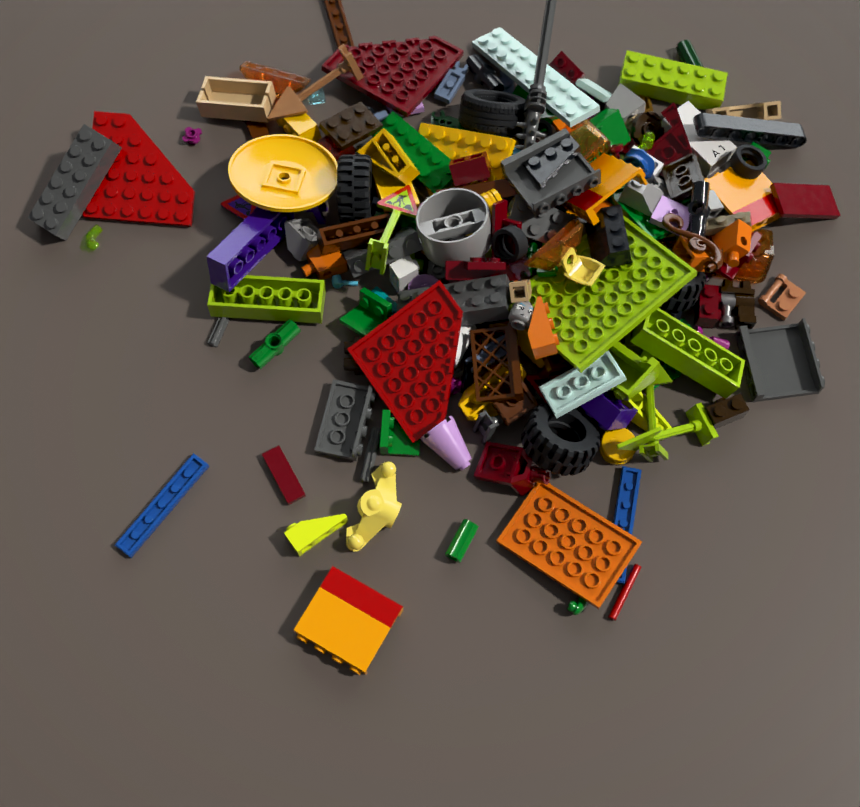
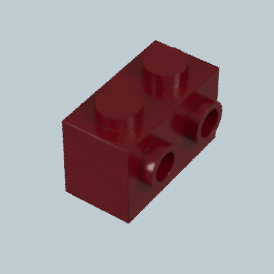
M486 151L454 159L449 163L455 186L470 185L474 181L481 183L491 177L492 171Z
M705 284L695 303L694 326L698 325L702 328L713 329L716 322L720 320L721 310L718 309V304L721 302V293H719V286Z

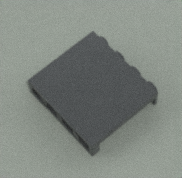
M566 128L501 161L503 175L535 217L601 183V170H594L580 152L566 166H562L557 171L558 174L546 182V186L543 189L538 186L523 167L522 162L570 136Z
M802 318L796 324L749 330L747 325L739 326L735 332L740 357L745 360L744 372L752 402L819 394L825 387V379L821 376L820 361L815 355V344L810 337V326L806 323L805 318Z

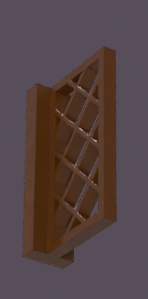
M510 322L507 323V326L470 330L477 403L516 399V401L524 400L517 329L513 328ZM505 332V338L501 342L493 338L496 333ZM484 335L487 339L480 345L475 341V336ZM490 340L498 345L492 352L484 348ZM500 348L507 352L503 360L495 356ZM481 350L489 355L483 363L477 359V355ZM491 358L499 362L494 370L486 366ZM502 365L509 370V373L504 378L496 373ZM483 368L490 372L485 380L478 377V373ZM493 376L501 380L496 388L488 384ZM505 383L510 387L511 393L501 394L498 390ZM484 386L492 390L489 396L480 397V391Z

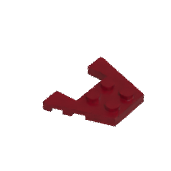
M674 102L661 112L672 128L645 150L646 153L664 163L663 166L693 152ZM631 138V141L623 146L622 152L627 154L634 145L638 148L639 146Z

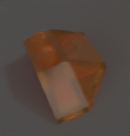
M245 61L240 65V71L246 79L272 81L276 98L280 99L287 86H290L296 94L311 82V78L255 64L250 61Z
M577 217L572 219L524 264L528 267L549 271L555 266L560 268L562 266L561 259L570 247L574 248L575 253L577 252L575 248L581 243L583 224Z

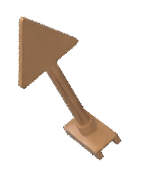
M342 44L338 47L344 61L336 69L296 95L292 88L287 86L267 117L268 120L272 121L308 113L302 101L342 73L345 74L350 71L357 81L364 78L352 53L348 52L346 46Z

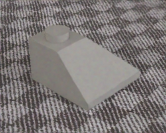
M631 179L625 185L618 201L651 217L664 193L649 183L644 185Z
M309 218L286 220L284 226L287 249L295 259L299 261L307 260L306 253L318 244L316 238L319 228Z

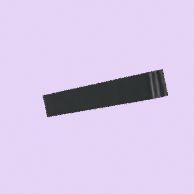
M699 113L693 118L696 133L699 137L755 142L786 147H801L807 141L802 125L797 123L711 113Z

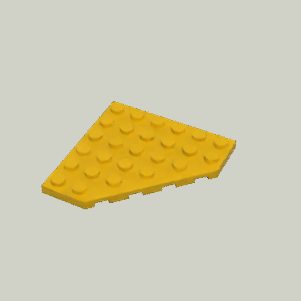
M420 123L418 132L451 160L486 151L492 173L491 177L485 182L505 179L502 173L501 161L512 156L516 140L513 138ZM478 181L471 182V184L479 183ZM453 182L448 188L458 187V186H455V185H454V182ZM426 188L429 195H433V193L428 188Z

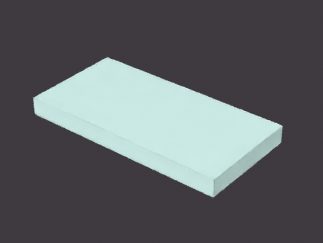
M608 350L582 373L574 367L543 384L539 389L555 417L559 418L627 379Z

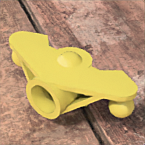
M392 462L382 463L371 474L375 489L365 492L358 501L357 510L362 518L358 524L346 529V546L350 551L356 552L361 550L384 526L391 528L396 520L402 503L397 501L396 466Z

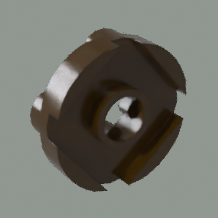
M651 111L637 114L632 122L630 137L640 147L647 148L664 135V127H662L660 122L662 121L661 117ZM647 126H649L650 133H646Z

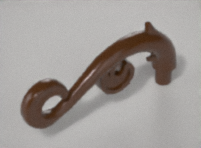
M673 213L664 215L662 218L663 226L678 235L690 239L688 247L692 252L702 254L707 249L711 253V261L704 267L706 273L715 272L720 269L724 262L723 249L720 250L716 244L699 234L683 230L684 221L680 216ZM670 222L677 224L678 228L674 227Z

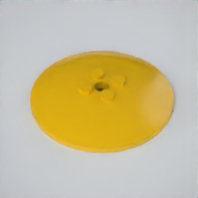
M273 134L255 138L240 146L230 159L228 176L232 188L248 203L269 211L299 212L324 203L334 194L337 189L338 163L325 147L315 141L296 135Z

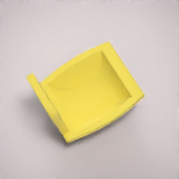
M572 247L568 249L561 259V264L565 271L563 275L576 283L586 286H592L605 268L604 264L595 259L576 255ZM571 255V263L567 264V259Z

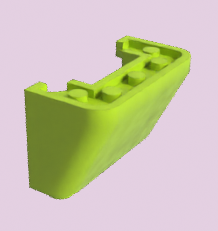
M619 341L609 349L610 354L627 379L610 389L620 401H629L659 377L660 362L655 358L651 357L647 361L646 356L641 358Z

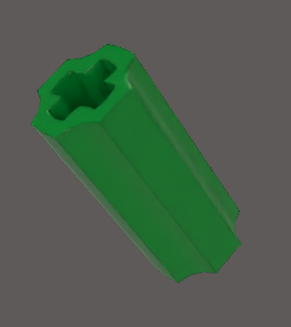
M463 519L445 555L449 559L460 563L479 526L467 519Z

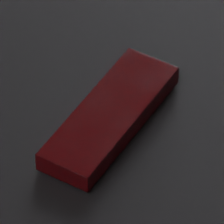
M278 445L262 453L288 505L305 497L306 494L280 446Z

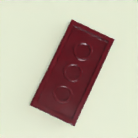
M773 183L770 185L780 217L837 219L841 216L830 185Z

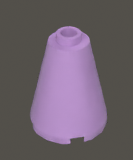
M451 415L448 417L449 422L446 419L427 432V438L423 435L420 439L455 470L460 468L462 471L471 464L469 460L472 458Z

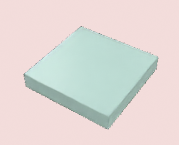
M578 79L575 83L577 87L602 102H607L612 96V93L589 79Z

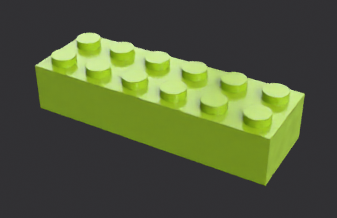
M627 50L622 63L618 85L620 83L636 95L648 96L670 103L674 102L679 105L689 101L697 109L706 110L720 108L724 100L728 73Z
M246 275L230 292L211 284L207 306L212 317L288 321L290 319L293 322L322 324L326 295L325 281Z
M660 308L656 309L633 329L630 342L726 399L740 388L745 360Z

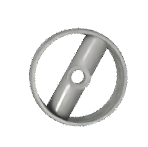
M463 188L442 190L428 197L417 211V233L423 247V252L431 262L445 267V261L447 260L470 261V257L482 258L490 249L492 244L491 214L486 201L476 192ZM473 233L472 235L463 238L465 235Z

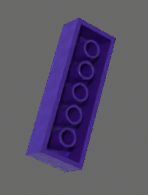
M256 207L238 227L233 229L206 256L211 284L230 292L286 236L284 223L286 220L294 219V212H275Z

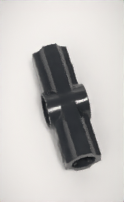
M477 54L467 58L468 68L475 75L474 80L478 84L484 86L487 90L504 91V84L495 75L496 71L494 68L486 64Z
M696 181L692 184L691 203L688 206L690 213L688 231L705 237L707 218L710 213L708 209L710 183ZM702 207V211L695 214L696 210Z

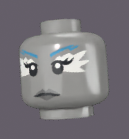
M519 301L513 304L508 316V320L513 328L521 331L529 328L534 311L532 303L529 301Z

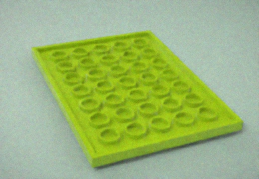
M624 215L632 263L605 268L592 286H586L576 283L563 275L565 271L561 264V259L568 251L567 249L561 254L557 276L538 277L536 274L530 279L532 294L529 302L535 307L537 297L541 296L543 303H548L550 313L547 314V317H552L555 329H552V333H557L560 345H556L557 351L580 373L697 276V270ZM586 233L570 247L574 248L576 255L591 258ZM571 255L567 259V264L571 263Z

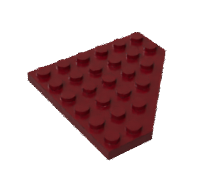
M429 36V39L422 40L419 37L407 38L403 42L388 40L382 41V44H372V42L359 43L358 46L354 47L345 45L348 52L352 53L364 78L357 81L351 72L348 71L345 74L342 73L336 79L408 117L443 79L449 69H452L455 63L462 58L464 50L437 36ZM339 49L322 64L323 72L330 73L344 61Z

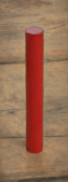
M638 564L633 565L608 616L611 620L616 621L641 570V566Z

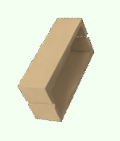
M205 76L201 87L202 90H200L196 103L201 117L268 123L267 117L272 111L271 108H273L276 93L272 81Z

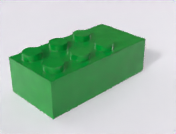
M606 108L569 134L580 145V153L587 162L597 159L603 153L607 154L606 147L621 143L624 146L631 141L619 109Z

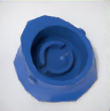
M632 148L627 152L623 161L628 164L631 163L637 168L640 167L646 174L645 179L651 178L655 168L654 160L642 149Z

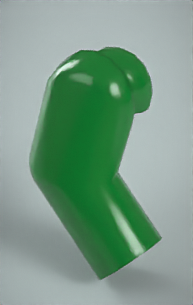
M579 597L577 603L571 601L568 604L567 610L572 612L573 615H578L586 608L588 602Z

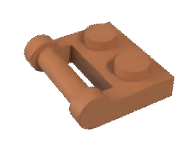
M778 274L773 285L765 295L758 299V303L785 321L806 292L790 282L785 275ZM780 286L784 287L783 293L775 303H772L770 301L772 296Z

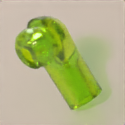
M650 131L645 133L641 144L637 145V147L644 151L651 149L655 140L654 133Z
M97 224L86 235L85 244L91 250H95L99 246V243L95 240L103 231Z

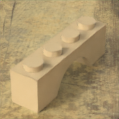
M781 101L706 109V113L763 120L781 119Z

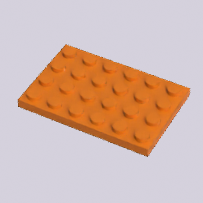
M537 482L496 540V543L589 604L600 609L641 546L642 541L553 485Z

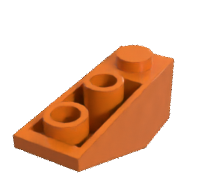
M541 296L537 297L527 333L535 360L557 354L556 345H560L557 333H552V329H555L552 317H547V314L550 313L548 303H543Z

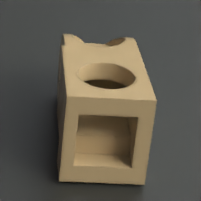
M530 279L516 280L509 283L511 303L530 300L532 294Z

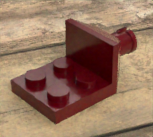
M486 442L474 477L477 480L511 486L519 496H524L535 486L536 482L547 485L550 481L545 478L551 479V471L539 468L532 461V458L527 456L525 449L522 447Z

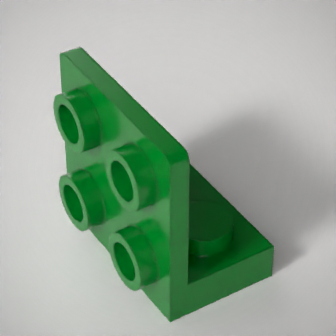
M364 287L359 290V305L341 317L340 323L364 337L392 316V303Z
M383 410L380 454L419 456L420 439L413 443L396 418L391 417V410Z

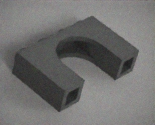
M411 225L394 231L395 237L388 241L389 248L386 264L423 250L418 234ZM358 246L342 252L354 278L369 272L365 270L367 249H361Z

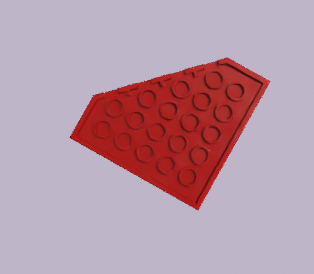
M94 111L92 129L112 140L122 149L84 210L83 217L192 227L195 191L130 114Z
M440 280L347 349L413 443L446 419L463 311Z

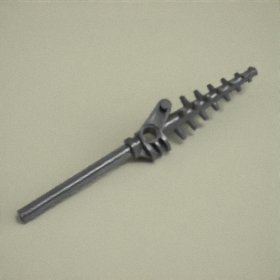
M546 0L534 82L530 85V93L526 98L524 121L516 123V126L521 127V134L517 133L516 137L524 140V145L516 146L519 150H524L537 143L535 142L536 137H546V134L537 130L541 114L544 113L547 92L544 80L557 0Z

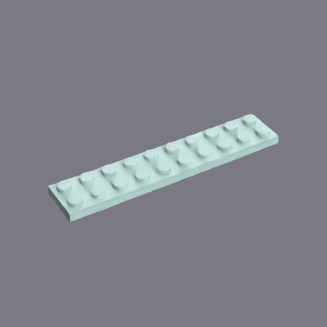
M501 27L472 41L474 49L525 91L530 93V85L534 82L537 56ZM547 64L544 86L547 92L545 107L570 128L600 112L599 104Z

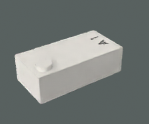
M687 101L677 109L692 151H695L702 173L707 178L731 159L737 147L730 140L699 137L694 127L693 118L701 112ZM663 118L661 124L664 127L665 134L672 126Z

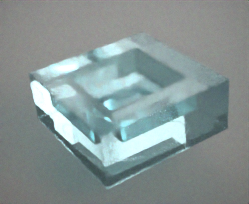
M323 87L307 97L309 105L326 102Z

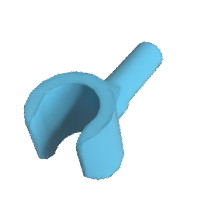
M341 275L332 276L331 281L336 289L341 288L343 285L358 286V281L342 280Z

